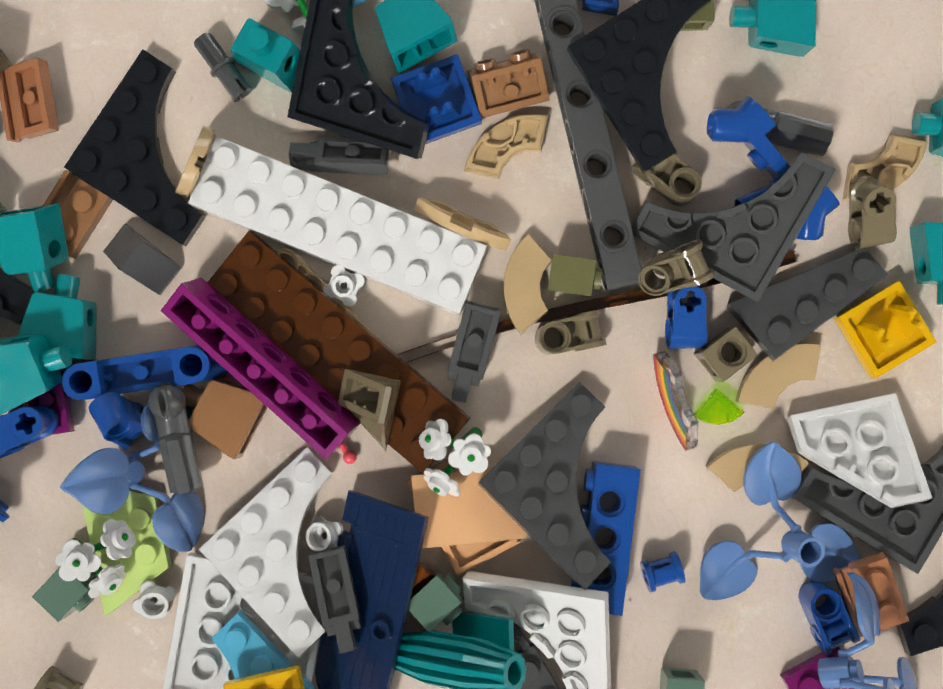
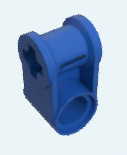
M700 287L682 288L667 293L665 338L668 349L706 347L708 338L706 322L707 297ZM690 291L693 297H688L686 303L683 304L680 298H686L687 292Z
M108 392L98 396L90 403L89 412L106 441L128 449L132 446V441L143 433L141 414L144 406L139 402L135 403L117 392Z
M39 405L35 407H22L8 414L1 415L0 458L24 449L25 446L55 433L59 424L56 411L50 406Z
M813 580L802 585L798 595L799 602L810 624V630L815 642L825 656L831 655L832 649L850 641L857 643L860 641L858 630L849 617L841 596L822 582H815ZM821 594H826L825 602L821 606L815 607L817 597Z

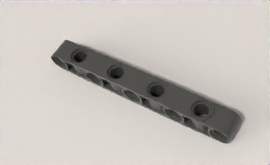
M534 0L598 266L603 268L601 279L606 291L639 284L638 277L641 272V265L603 108L567 51V47L585 36L576 0ZM557 24H564L569 27L571 33L559 35L554 31L553 27ZM573 92H581L586 96L587 103L576 105L571 101L569 95ZM590 160L599 161L604 167V173L601 175L591 174L586 167V163ZM613 228L619 232L621 237L619 245L612 246L604 240L603 233L605 229Z

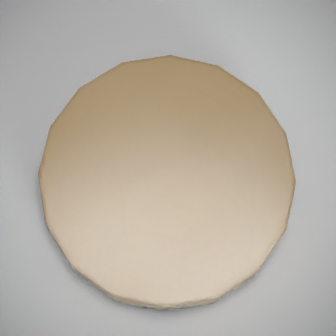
M204 125L175 193L187 197L191 195L216 136L214 134L215 131Z

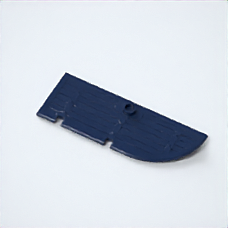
M348 490L342 520L350 523L351 528L350 532L343 530L337 545L338 547L346 545L361 615V628L354 630L357 649L346 653H339L336 634L328 636L327 632H325L321 636L315 668L318 689H390L429 519L428 516L353 490Z

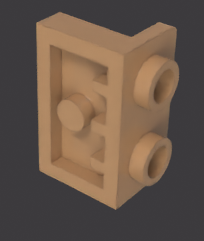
M529 49L520 50L509 54L510 59L496 63L494 58L476 62L474 69L468 70L481 118L550 100L540 56L536 53H530Z

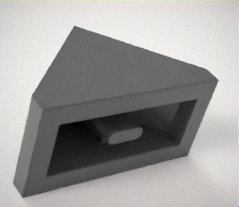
M127 224L122 226L103 250L120 271L158 295L164 292L182 269L179 264Z

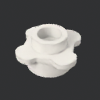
M336 265L331 269V280L329 284L324 286L323 292L330 298L335 297L343 301L345 306H353L357 302L356 294L360 287L365 284V278L361 274L353 273ZM342 282L347 283L346 289L341 287Z
M323 516L314 517L312 525L306 532L308 547L316 552L338 547L337 543L339 536L343 533V526L338 521H326Z
M152 580L144 581L140 586L141 593L139 598L133 601L134 611L141 613L142 616L149 619L164 618L168 614L169 602L175 598L176 592L171 586L165 588L158 586ZM156 597L158 600L153 602L151 598Z

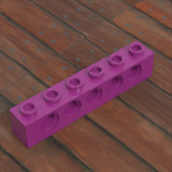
M202 277L181 283L161 309L163 314L323 458L327 459L337 451L361 424L348 409L338 405V399Z

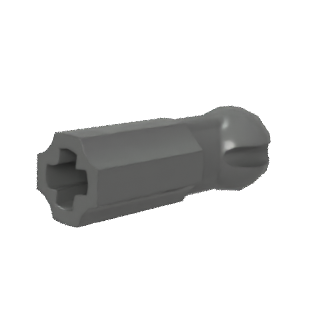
M742 101L733 102L727 108L735 109ZM763 108L776 123V126L765 135L772 144L818 156L826 154L834 133L833 124Z
M166 383L158 385L151 391L149 395V408L154 415L159 437V447L170 493H189L201 488L203 480L186 413V397L182 389L174 384Z

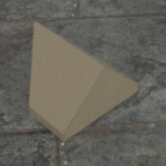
M345 369L338 405L348 409L386 451L401 381Z

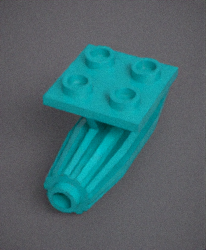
M462 611L452 621L453 634L439 631L407 632L402 634L395 670L425 684L447 689H521L522 683L525 681V671H527L524 663L525 659L520 653L514 651L512 618Z

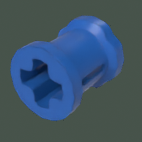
M675 551L670 552L669 557L652 562L647 560L640 561L642 575L650 593L655 592L656 587L676 581L682 584L686 581L680 558Z

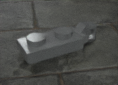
M318 136V141L290 143V166L297 169L326 173L388 174L390 150L350 137Z
M466 300L448 366L449 373L447 379L455 381L451 395L452 400L466 403L470 385L479 387L480 380H483L501 309Z
M346 545L310 553L308 558L322 627L326 628L328 636L336 634L340 654L354 651L357 649L354 630L361 628V615Z

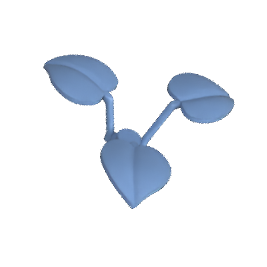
M148 401L141 414V427L146 438L155 441L152 446L138 452H131L129 457L116 448L100 449L82 460L68 474L60 488L74 497L85 508L98 514H110L119 510L126 502L130 488L156 497L164 503L155 510L152 516L153 528L157 537L163 544L175 551H191L199 539L204 524L205 510L200 497L192 491L183 494L174 493L170 499L167 494L140 483L144 477L145 469L139 459L160 449L154 415L149 408ZM185 406L189 421L193 413L192 408Z
M770 442L764 445L752 456L744 472L743 485L745 493L752 503L761 506L771 502L773 509L790 527L791 531H788L782 537L781 545L783 551L748 550L744 553L741 545L734 541L727 540L715 543L704 554L700 567V594L704 599L722 600L730 598L750 587L757 575L755 564L749 560L752 557L781 559L784 562L793 559L800 563L801 569L809 579L822 583L835 580L832 568L837 567L841 569L847 567V563L861 559L855 544L839 526L832 523H820L815 525L808 534L802 531L801 526L796 524L779 505L778 500L785 501L796 494L801 485L802 478L800 467L795 458L777 442Z
M854 572L846 573L853 583L858 625L865 639L848 649H839V657L819 659L818 675L821 685L824 689H896L895 685L899 689H917L913 668L906 657H899L897 660L898 678L864 675L860 660H853L851 655L874 645V636L880 635V613L876 595L869 583ZM866 683H879L883 684V687Z

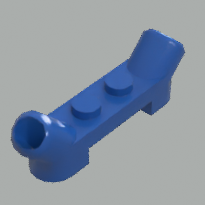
M748 96L735 109L715 108L709 114L707 120L708 137L713 142L744 143L750 150L747 157L752 164L760 171L765 168L773 179L769 181L770 185H774L791 167L765 136L776 126V123L753 98ZM827 186L796 239L818 240L823 236L826 216L840 205L838 199Z
M197 345L73 364L64 369L61 385L64 393L69 398L88 400L95 399L108 392L125 394L151 390L158 385L166 383L174 384L175 386L194 384L226 377L229 372Z

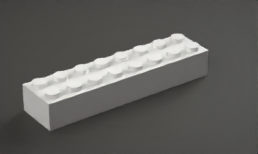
M218 136L213 141L188 201V204L200 211L335 266L339 265L348 271L361 274L367 279L460 316L487 250V246Z

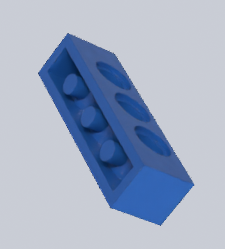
M593 461L592 469H586L584 476V490L589 491L587 505H581L580 511L594 542L595 534L601 528L612 529L613 535L607 544L600 545L596 543L601 552L611 562L608 565V573L605 578L594 580L587 589L608 592L609 614L623 616L641 469L630 465ZM608 491L615 492L617 502L614 507L602 509L599 505L601 495ZM572 579V581H571V586H572V587L581 588V587Z

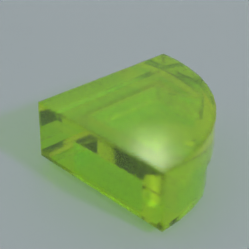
M714 389L692 416L705 423L722 425L737 420L745 412L719 389Z

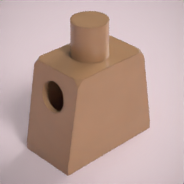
M211 379L205 390L193 384L185 385L182 391L186 397V406L194 409L188 421L190 428L228 457L234 460L243 457L267 406L246 387L227 381Z

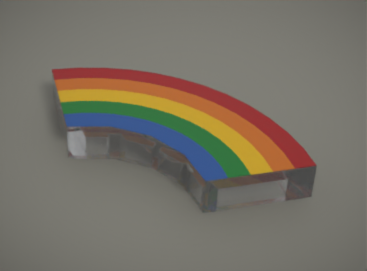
M665 350L653 354L657 386L670 424L685 451L696 448L698 444L699 422L688 402L683 385V374Z

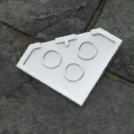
M896 393L794 414L788 417L787 420L794 443L800 455L890 508L923 502L932 498Z

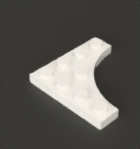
M308 447L199 548L200 552L298 658L326 632V628L322 627V623L312 610L302 589L298 571L299 534L304 516L320 488L333 474Z
M467 571L463 577L466 610L485 615L512 618L513 623L531 634L529 640L548 659L554 658L564 674L562 680L566 689H611L608 592L591 589L584 590L583 588Z

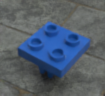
M458 54L390 78L400 107L418 118L431 122L425 144L482 124L480 113Z

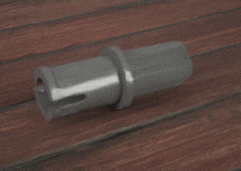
M203 33L194 41V46L212 69L210 72L211 76L219 79L234 102L240 101L239 96L242 99L248 96L253 88L234 65L236 60L233 57L227 56L212 34Z

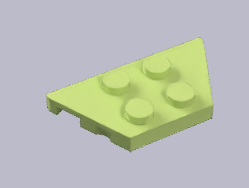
M130 489L126 502L119 510L110 514L94 513L83 506L90 543L96 544L101 542L100 538L104 534L103 524L109 519H113L116 522L124 520L136 537V543L131 547L132 554L128 558L121 557L118 560H111L107 555L106 548L95 552L101 558V567L103 569L107 566L112 565L115 567L118 564H123L126 577L116 591L109 595H100L104 615L112 613L138 593L144 581H153L172 566L169 547L159 540L152 523L153 513L161 506L160 499L144 492Z

